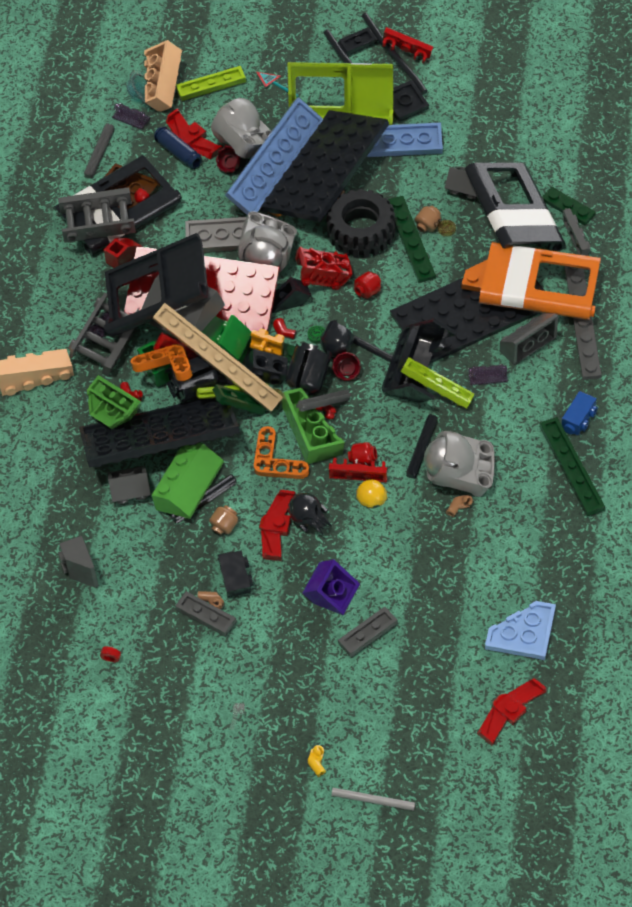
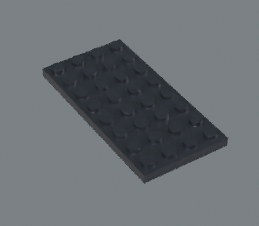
M329 110L305 146L300 150V153L292 161L287 171L283 173L282 178L274 186L272 192L265 198L264 203L261 205V210L321 222L389 126L388 119Z
M463 278L390 310V315L401 331L407 325L433 318L457 331L456 336L445 339V346L441 351L432 354L429 363L431 364L538 315L540 312L480 304V292L461 289ZM536 279L535 289L545 291Z
M216 398L199 399L138 413L131 420L114 429L107 427L101 422L79 427L89 468L101 467L107 463H119L129 458L136 459L142 455L157 454L168 449L175 450L181 446H192L198 442L213 441L216 438L231 437L240 433L232 407L227 404H220Z

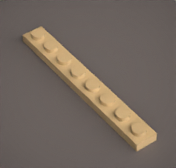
M166 303L153 316V320L270 413L282 400L283 397Z

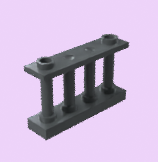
M129 188L58 198L61 214H66L68 228L62 229L64 243L136 232L134 218L128 219L126 205L132 204ZM119 206L121 220L110 222L109 207ZM102 209L103 223H92L91 210ZM84 211L85 226L75 227L73 213Z
M104 292L101 298H97L94 304V311L77 339L71 341L68 349L70 350V358H73L77 351L101 363V366H103L102 374L109 376L138 327L119 334L118 338L120 339L117 343H112L89 331L93 323L104 328L105 320L98 317L102 309L109 312L108 304L106 303L107 293ZM120 310L121 318L129 315ZM86 337L110 349L111 354L109 357H103L82 346L81 343Z

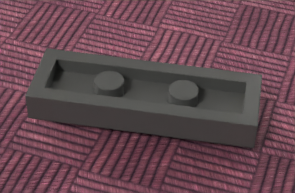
M570 208L563 210V222L578 255L588 256V253L591 251L590 244L584 239V232L578 226L576 215H573Z
M187 591L175 605L177 611L225 637L237 622L236 618Z
M383 607L338 639V644L352 657L397 625L398 620L386 607Z

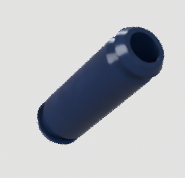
M159 127L155 131V141L190 169H195L201 164V155L171 130L167 129V127Z

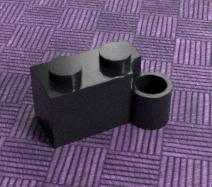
M242 550L217 554L227 598L251 593L250 587L254 586L251 574L247 575L246 568H249L247 556L243 557Z

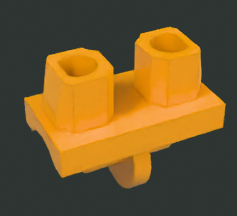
M262 328L259 331L253 330L251 332L250 348L282 356L285 337L280 334L275 335V337L270 336L269 332Z

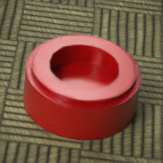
M108 646L102 647L100 657L103 660L114 663L120 660L121 652Z

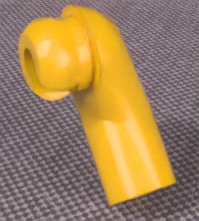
M316 745L311 749L308 757V765L317 777L326 773V770L321 765L324 748L320 745Z

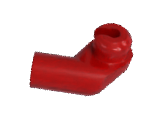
M282 318L275 319L273 327L276 333L286 338L294 339L296 330L288 329Z
M128 382L120 384V389L138 400H142L143 393L141 390L131 391Z
M332 405L316 408L318 411H325V418H335L336 409Z

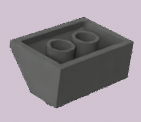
M543 313L538 317L532 318L529 323L520 326L514 333L503 337L500 341L499 351L513 365L517 364L557 337L558 315Z

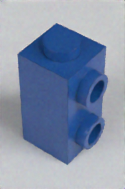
M581 391L578 392L562 417L561 425L566 433L579 435L581 430L585 431L587 429L588 419L590 416L594 417L598 409L596 407L597 398Z

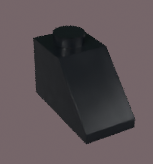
M290 277L276 290L272 313L302 306L311 297L308 286L302 285L301 280Z

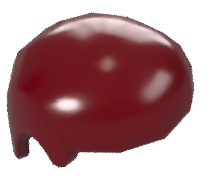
M226 145L218 151L216 158L217 167L222 172L233 173L239 169L242 157L238 156L231 146Z
M343 352L338 354L333 360L332 369L340 380L350 381L355 379L360 373L361 364L355 354Z

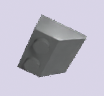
M450 167L445 188L449 189L450 193L459 195L461 192L466 194L467 198L476 199L478 196L465 171V167Z
M145 466L107 472L112 502L122 504L128 502V499L136 498V500H143L151 495Z
M82 536L60 543L61 551L58 552L64 574L68 573L70 579L92 587H98L95 568Z

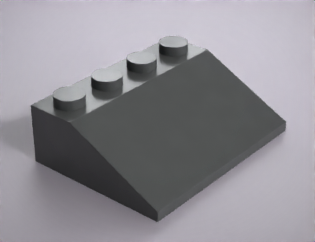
M159 275L154 279L142 309L161 302ZM208 287L209 296L207 299L176 311L200 331L225 306L218 291ZM155 320L148 322V324L175 337Z

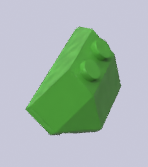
M99 375L87 389L90 415L111 429L131 420L142 405L140 400Z

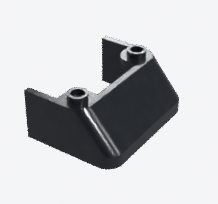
M434 318L407 325L400 334L382 385V391L388 395L416 403L434 400L435 396L427 391V387L407 377L401 370L409 357L428 368L432 354L441 351L445 346V339L456 336L457 331Z

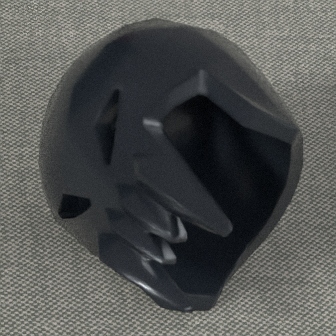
M337 320L329 322L321 335L320 345L326 354L328 350L332 353V358H335L340 353L349 352L355 336L346 326L344 327Z
M298 493L291 498L288 504L289 515L305 532L309 531L308 524L321 535H323V532L320 528L324 529L323 526L326 527V524L332 526L323 514L327 513L328 509L316 496L310 493Z

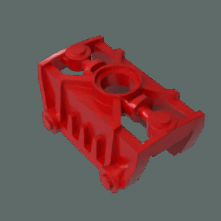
M299 247L295 259L297 265L303 266L300 278L304 286L313 284L332 287V290H339L352 276L351 264L347 254H338L336 251L334 253L317 251L313 248L305 249Z

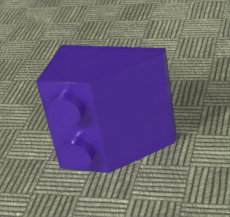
M334 559L319 562L302 594L313 604L344 615L360 583Z

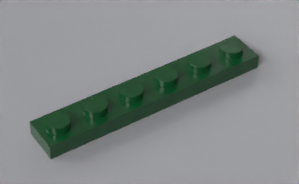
M404 196L388 199L394 208L395 226L418 283L436 279V274Z
M558 417L540 422L539 427L586 516L605 511V505Z

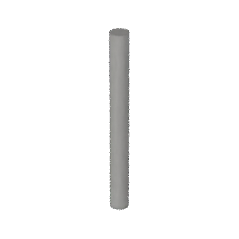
M332 788L331 796L412 811L415 808V802Z

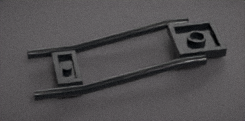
M367 13L362 14L361 17L368 27L339 39L338 42L329 29L323 32L344 63H353L348 55L376 44L377 41L381 45L383 43V35ZM386 43L384 46L385 50L411 79L393 88V114L398 122L429 109V104L423 97L428 90L394 49L390 50L391 45Z

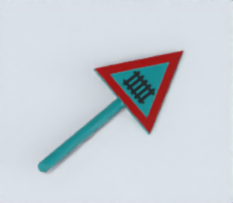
M256 72L265 89L274 84L288 92V88L275 82L281 76Z

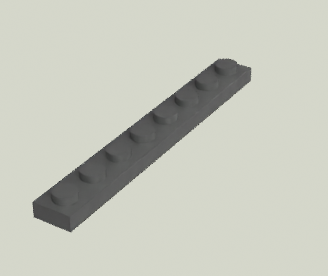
M564 266L568 293L570 295L585 296L587 285L584 269ZM590 316V320L573 318L582 380L601 379L602 375L592 317Z

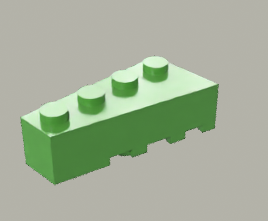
M297 388L283 392L282 408L305 462L311 464L343 455L345 442L336 435L334 428L329 426L324 420L323 414L319 413L316 408L302 412L299 411V408H296L299 400L309 398L303 389Z

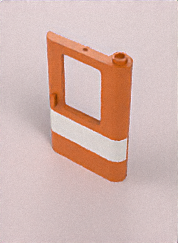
M492 242L481 286L479 303L590 320V316L594 317L596 306H593L592 303L601 258L516 245L502 248L501 243ZM540 263L590 270L586 295L577 296L535 289Z

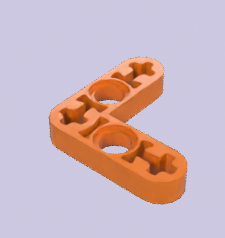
M182 345L168 346L134 356L131 359V366L135 372H143L171 364L175 378L178 381H186L192 377L191 367Z
M270 426L261 428L258 433L254 459L255 473L266 477L306 478L309 475V465L305 461L273 458L276 432ZM266 433H270L268 442H265ZM266 448L270 450V453L263 455L260 451ZM261 464H265L263 470L260 469ZM279 466H285L287 468L284 472H278L276 470ZM299 467H303L302 472L299 473Z

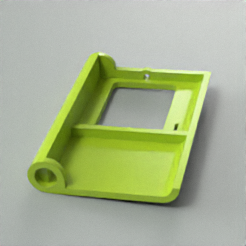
M287 63L289 107L296 99V77H342L344 79L345 103L343 106L309 107L322 118L325 117L329 110L388 119L389 125H393V64Z

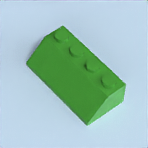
M200 442L192 446H181L152 493L156 510L191 519L207 489L222 467L223 459Z

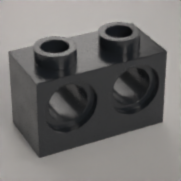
M253 349L246 358V368L264 382L272 385H281L286 379L288 372V358Z

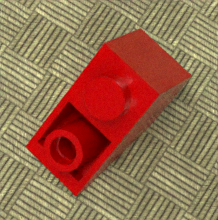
M115 238L104 249L106 263L113 268L127 263L135 257L136 247L143 246L130 238Z

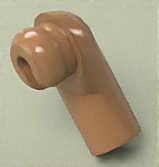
M469 495L455 497L446 514L455 517L458 510L470 507L473 503L472 497Z
M198 591V598L208 601L209 604L219 609L223 607L224 601L217 592Z

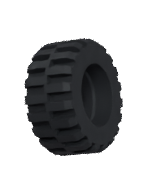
M350 190L347 194H341L327 213L328 238H330V243L333 246L335 245L336 250L339 252L343 250V254L348 256L353 254V257L359 258V255H364L365 258L369 257L371 253L377 255L380 249L384 251L387 248V244L390 245L395 236L394 208L387 198H383V195L378 192L375 194L372 190ZM359 217L369 218L376 222L367 228H354L346 224L348 221Z

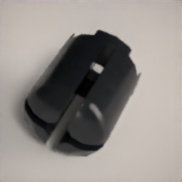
M296 343L286 375V384L292 390L302 388L307 395L318 394L322 390L332 353L327 350L326 354L317 349L318 346L302 343L299 346Z
M200 356L188 360L192 377L186 381H178L175 378L172 367L165 370L170 382H167V386L173 398L177 396L180 400L178 404L197 397L198 388L215 387L218 384L216 369L211 370L212 366Z

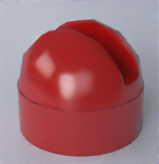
M139 188L134 195L137 203L150 197L142 188Z

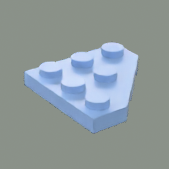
M535 601L523 611H517L510 615L502 623L491 626L488 629L485 649L545 660L556 604Z

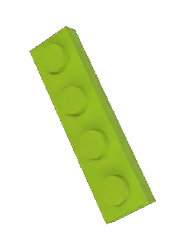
M241 66L176 84V90L181 101L245 83L246 77Z
M410 357L401 370L407 377L420 382L423 386L438 392L441 396L447 397L466 409L474 396V393Z

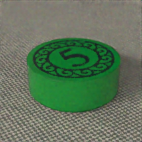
M321 326L311 327L308 330L309 341L319 344L320 337L325 329Z

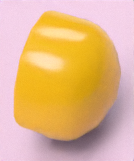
M369 479L362 482L357 488L356 498L361 505L373 508L376 505L381 506L387 499V491L381 482Z

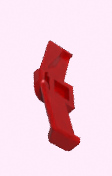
M179 109L168 114L166 123L172 132L197 151L198 154L211 160L218 155L219 150L223 149V146L205 139L204 137L207 136L206 131L196 122L188 125Z
M280 490L266 515L261 518L259 529L261 530L263 559L282 561L280 535H288L291 517L286 514L291 498L296 495L295 491Z
M533 678L508 694L499 695L493 701V706L477 735L493 746L506 721L514 725L526 712V707L523 705L545 693L546 687Z

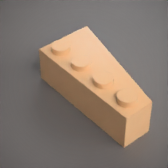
M168 40L144 50V55L147 57V60L144 61V66L147 68V73L144 74L145 80H147L145 85V103L159 112L172 108L182 50Z
M67 349L45 351L41 355L29 353L21 358H15V355L7 356L5 360H0V390L2 396H12L18 391H29L36 386L50 385L53 381L67 380L74 376Z

